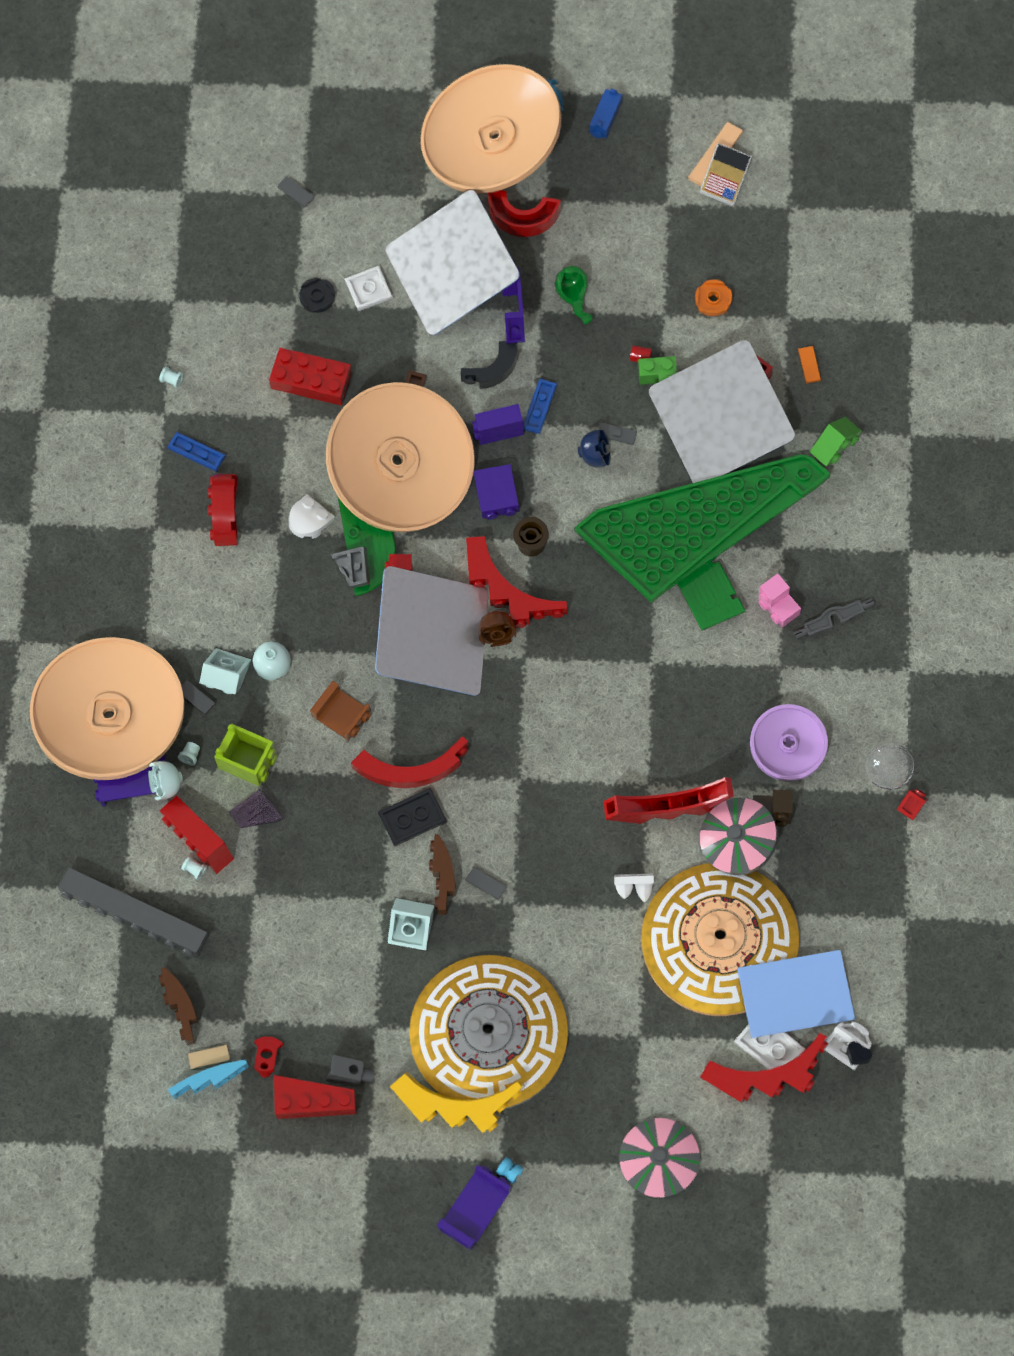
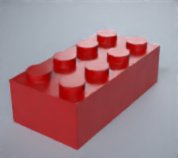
M279 347L269 383L270 388L342 406L352 375L351 364Z

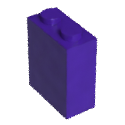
M519 404L474 414L475 421L472 422L475 440L479 439L480 445L524 435L523 419Z
M510 464L473 471L482 518L491 520L497 518L498 515L512 516L519 512Z

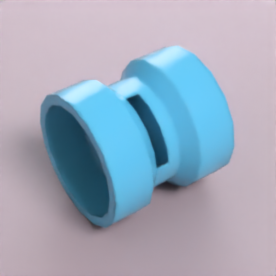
M506 1157L498 1167L496 1174L506 1177L507 1181L513 1185L517 1181V1175L520 1176L524 1168L519 1164L515 1165L510 1158Z

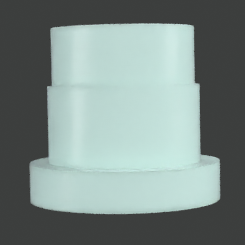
M187 742L183 751L179 753L178 759L185 764L194 766L197 762L196 757L200 747L193 742Z

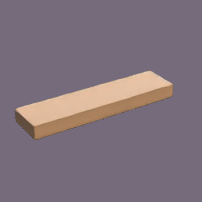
M727 122L688 179L702 186L716 145L720 143L733 148L742 135L743 130Z

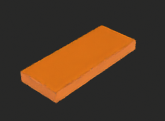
M813 346L799 348L798 351L805 382L821 381Z

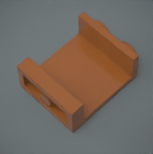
M334 681L330 683L310 710L312 717L348 741L351 737L355 738L360 731L359 726L362 722L366 723L371 717L369 704L362 705L341 691L339 684Z

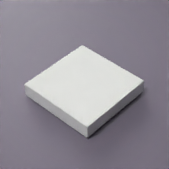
M379 265L345 278L358 311L393 298Z

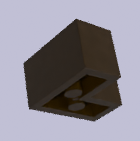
M773 790L772 796L753 795L752 800L762 804L770 812L777 826L784 827L787 824H791L793 790Z

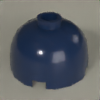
M594 430L583 436L580 447H578L579 457L583 458L584 462L591 467L599 468L610 465V452L607 454L606 446L609 444V440L604 430Z

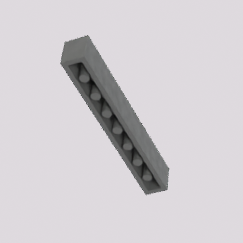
M68 868L58 886L63 898L69 901L73 898L79 901L78 904L86 909L90 906L96 909L95 912L103 917L109 915L113 917V921L120 925L126 923L130 925V929L137 933L143 931L147 933V937L154 941L160 939L171 949L177 947L188 957H193V955L199 957L209 938L206 931L74 869Z

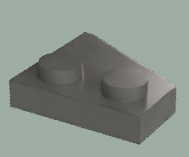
M363 546L331 554L333 560L339 565V570L345 575L350 587L356 588L370 584L366 547Z

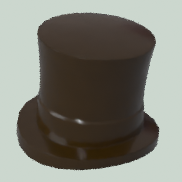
M524 518L514 528V542L522 554L531 557L537 556L544 550L548 542V528L539 518Z

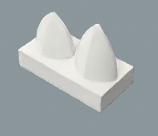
M653 873L614 875L616 890L622 898L626 899L630 895L633 884H635L640 899L643 902L647 901L654 883Z

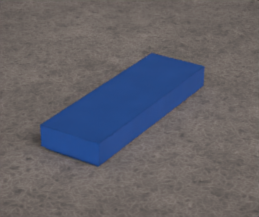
M539 378L523 424V430L537 434L541 433L557 383Z
M178 432L175 433L168 445L169 450L215 472L218 471L226 457L225 454Z

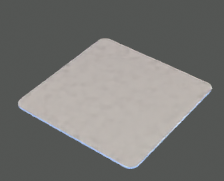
M468 190L386 247V253L427 332L431 335L438 334L517 281L520 275L477 193L473 190Z
M742 340L652 385L649 389V395L693 483L725 475L791 442L795 437V432L751 344L746 340Z
M386 567L383 572L375 664L376 672L386 677L473 696L478 695L481 689L484 645L480 642L478 636V624L481 618L487 614V590L470 584L401 568Z

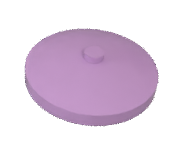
M793 704L775 706L764 712L755 722L750 736V750L757 766L768 776L781 781H797L813 774L824 761L828 747L827 733L821 720L812 711Z

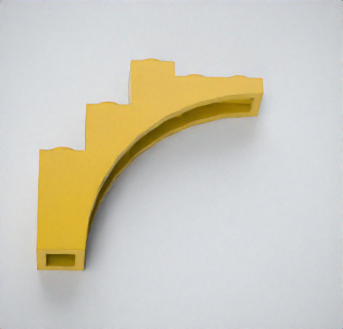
M406 1072L390 1088L421 1123L424 1120H427V1122L432 1120L437 1115L435 1112L437 1110L451 1128L455 1125L460 1127L468 1120L465 1117L467 1115L482 1133L486 1130L490 1133L498 1126L496 1121L500 1118L495 1111L497 1110L500 1113L508 1106L506 1102L511 1097L515 1100L523 1093L521 1088L524 1087V1084L518 1080L507 1089L491 1096L478 1099H459L444 1096L428 1089Z

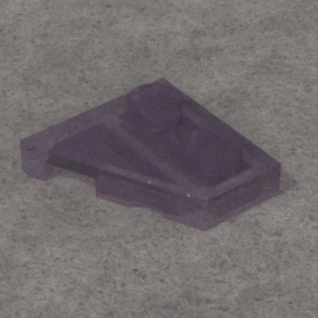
M260 789L229 811V814L241 829L283 820L282 816Z

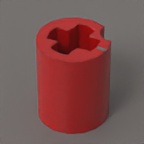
M632 346L630 361L638 362V359L651 358L652 349Z

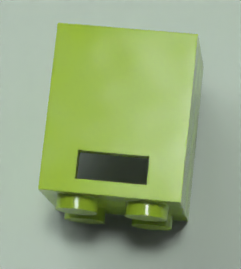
M231 724L228 726V731L220 747L216 749L214 758L218 769L260 787L262 782H266L269 776L267 771L270 765L274 766L278 756L276 755L273 741Z

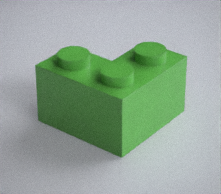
M676 356L638 359L640 385L655 384L676 374Z
M847 417L829 423L810 450V453L825 466L836 464L842 456L840 454L843 450H846L849 446L853 447L856 445L862 430Z

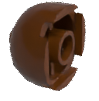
M501 611L487 613L478 624L479 640L483 645L485 643L491 644L490 647L509 644L513 636L516 637V626L513 619L507 613Z

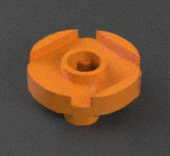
M720 280L704 282L703 285L697 288L695 293V304L698 310L708 316L725 314L732 303L730 288L728 289L725 283ZM712 295H715L716 298L719 299L716 301H711L709 298H711Z

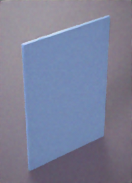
M841 950L737 968L751 1038L855 1020Z

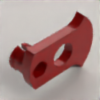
M261 1037L254 1041V1044L258 1047L254 1070L259 1072L263 1078L269 1077L274 1072L277 1052L283 1047V1043L274 1037ZM265 1051H270L272 1056L264 1059L261 1057V1054Z

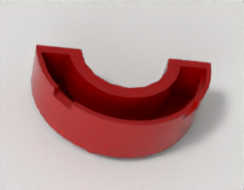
M507 191L488 192L489 211L493 221L500 229L514 236L531 237L547 231L557 221L561 212V200L542 197L541 202L535 208L519 210L509 204Z
M214 474L213 477H210L208 498H211V505H208V516H212L213 529H210V540H214L215 546H238L236 519L237 474Z

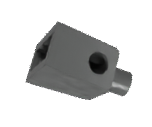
M333 1055L329 1064L327 1082L359 1086L361 1080L372 1082L374 1070L363 1069V1061Z

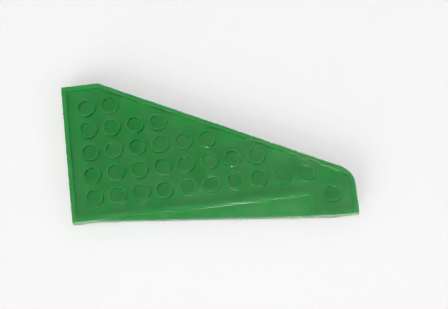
M795 455L596 509L574 527V531L647 600L653 603L670 588L813 492L830 478V473L811 456Z

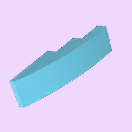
M246 1060L218 1065L184 1079L169 1088L168 1091L175 1100L189 1089H192L195 1095L210 1084L215 1089H218L249 1066Z

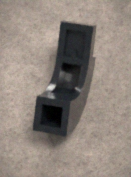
M499 341V351L495 362L485 368H461V382L466 384L479 382L480 389L494 387L502 383L510 376L516 366L518 344Z

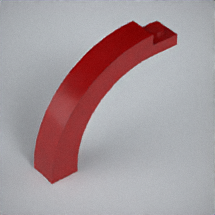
M462 736L439 758L429 763L412 767H400L384 763L363 750L351 762V767L361 776L377 784L394 788L420 787L437 782L455 771L461 765L458 757L462 758L468 752L469 746L468 741Z

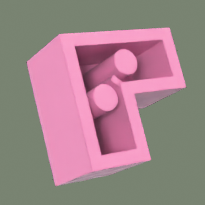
M777 573L760 586L758 603L764 611L768 610L770 612L772 621L776 625L780 624L783 628L800 615L801 608L789 595L790 587Z

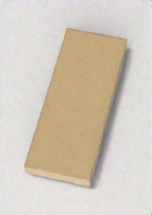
M227 1045L188 1054L191 1070L230 1061Z

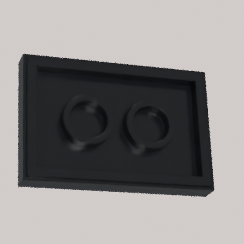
M431 788L378 811L394 847L447 823Z

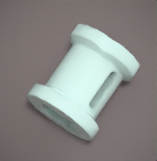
M165 366L159 380L162 383L167 382L178 388L183 380V373H177Z
M190 855L184 861L181 869L183 871L187 870L195 876V879L199 880L205 873L207 865H202Z

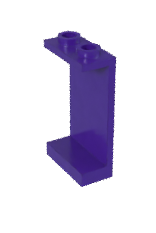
M519 275L517 281L502 290L503 296L518 295L519 312L505 313L507 343L525 342L522 291Z
M163 755L158 761H166L165 755ZM153 766L120 779H94V783H98V790H95L97 802L100 801L102 807H104L108 801L156 794V791L155 793L151 792L148 771H152Z
M477 1165L475 1167V1173L445 1218L441 1219L437 1224V1228L469 1250L473 1249L511 1191L510 1183L501 1176L499 1178L493 1176V1172L486 1166L481 1168Z

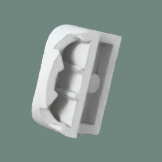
M307 494L292 506L288 518L289 529L300 538L312 536V539H314L334 521L335 516Z
M842 1022L836 1026L833 1033L828 1037L826 1042L829 1044L825 1050L855 1071L858 1065L850 1064L846 1052L849 1043L853 1041L858 1042L862 1047L870 1049L872 1042H870L869 1032L865 1027L856 1022L851 1024H844Z

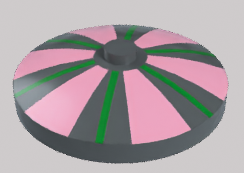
M747 798L729 799L714 807L706 816L700 831V845L706 859L717 870L730 875H745L760 869L772 857L778 841V830L773 816L762 804Z
M653 1118L637 1124L628 1132L620 1149V1167L627 1183L640 1194L658 1199L669 1198L680 1194L693 1182L699 1169L700 1152L695 1138L683 1125L666 1118Z

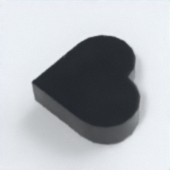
M850 1042L846 1049L851 1065L867 1064L872 1058V1052L868 1048L862 1047L858 1042Z

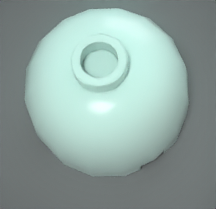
M265 642L255 650L253 666L260 677L267 680H276L286 675L291 665L290 654L285 646L279 642Z
M152 762L149 767L153 766L152 771H148L151 792L155 793L156 791L158 796L154 797L155 800L161 801L173 797L178 792L180 783L183 782L181 772H178L177 768L169 762Z

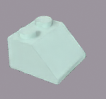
M216 648L203 663L200 684H204L208 688L222 690L227 694H236L242 686L251 659Z
M396 898L391 911L388 943L426 950L433 921L434 905Z

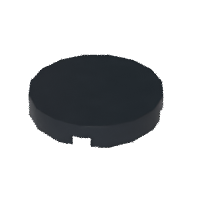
M312 278L302 284L299 291V300L304 309L310 312H324L333 305L335 290L329 281Z

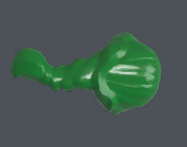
M571 265L557 274L554 284L556 286L555 291L561 299L572 305L574 314L583 321V324H589L592 321V315L583 312V299L586 295L588 277L581 268Z

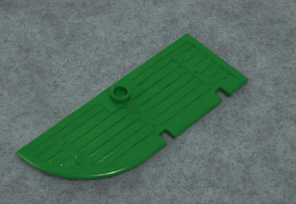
M338 497L347 550L363 546L367 548L370 584L354 588L355 596H360L374 590L383 583L385 561H389V554H396L394 534L392 531L379 529L362 521Z
M711 560L677 584L701 631L746 612L739 597L732 600L731 596L735 595L736 591L720 562L713 564Z

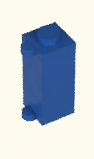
M605 89L590 123V133L596 138L603 137L607 139L622 105V94L617 93L615 89Z

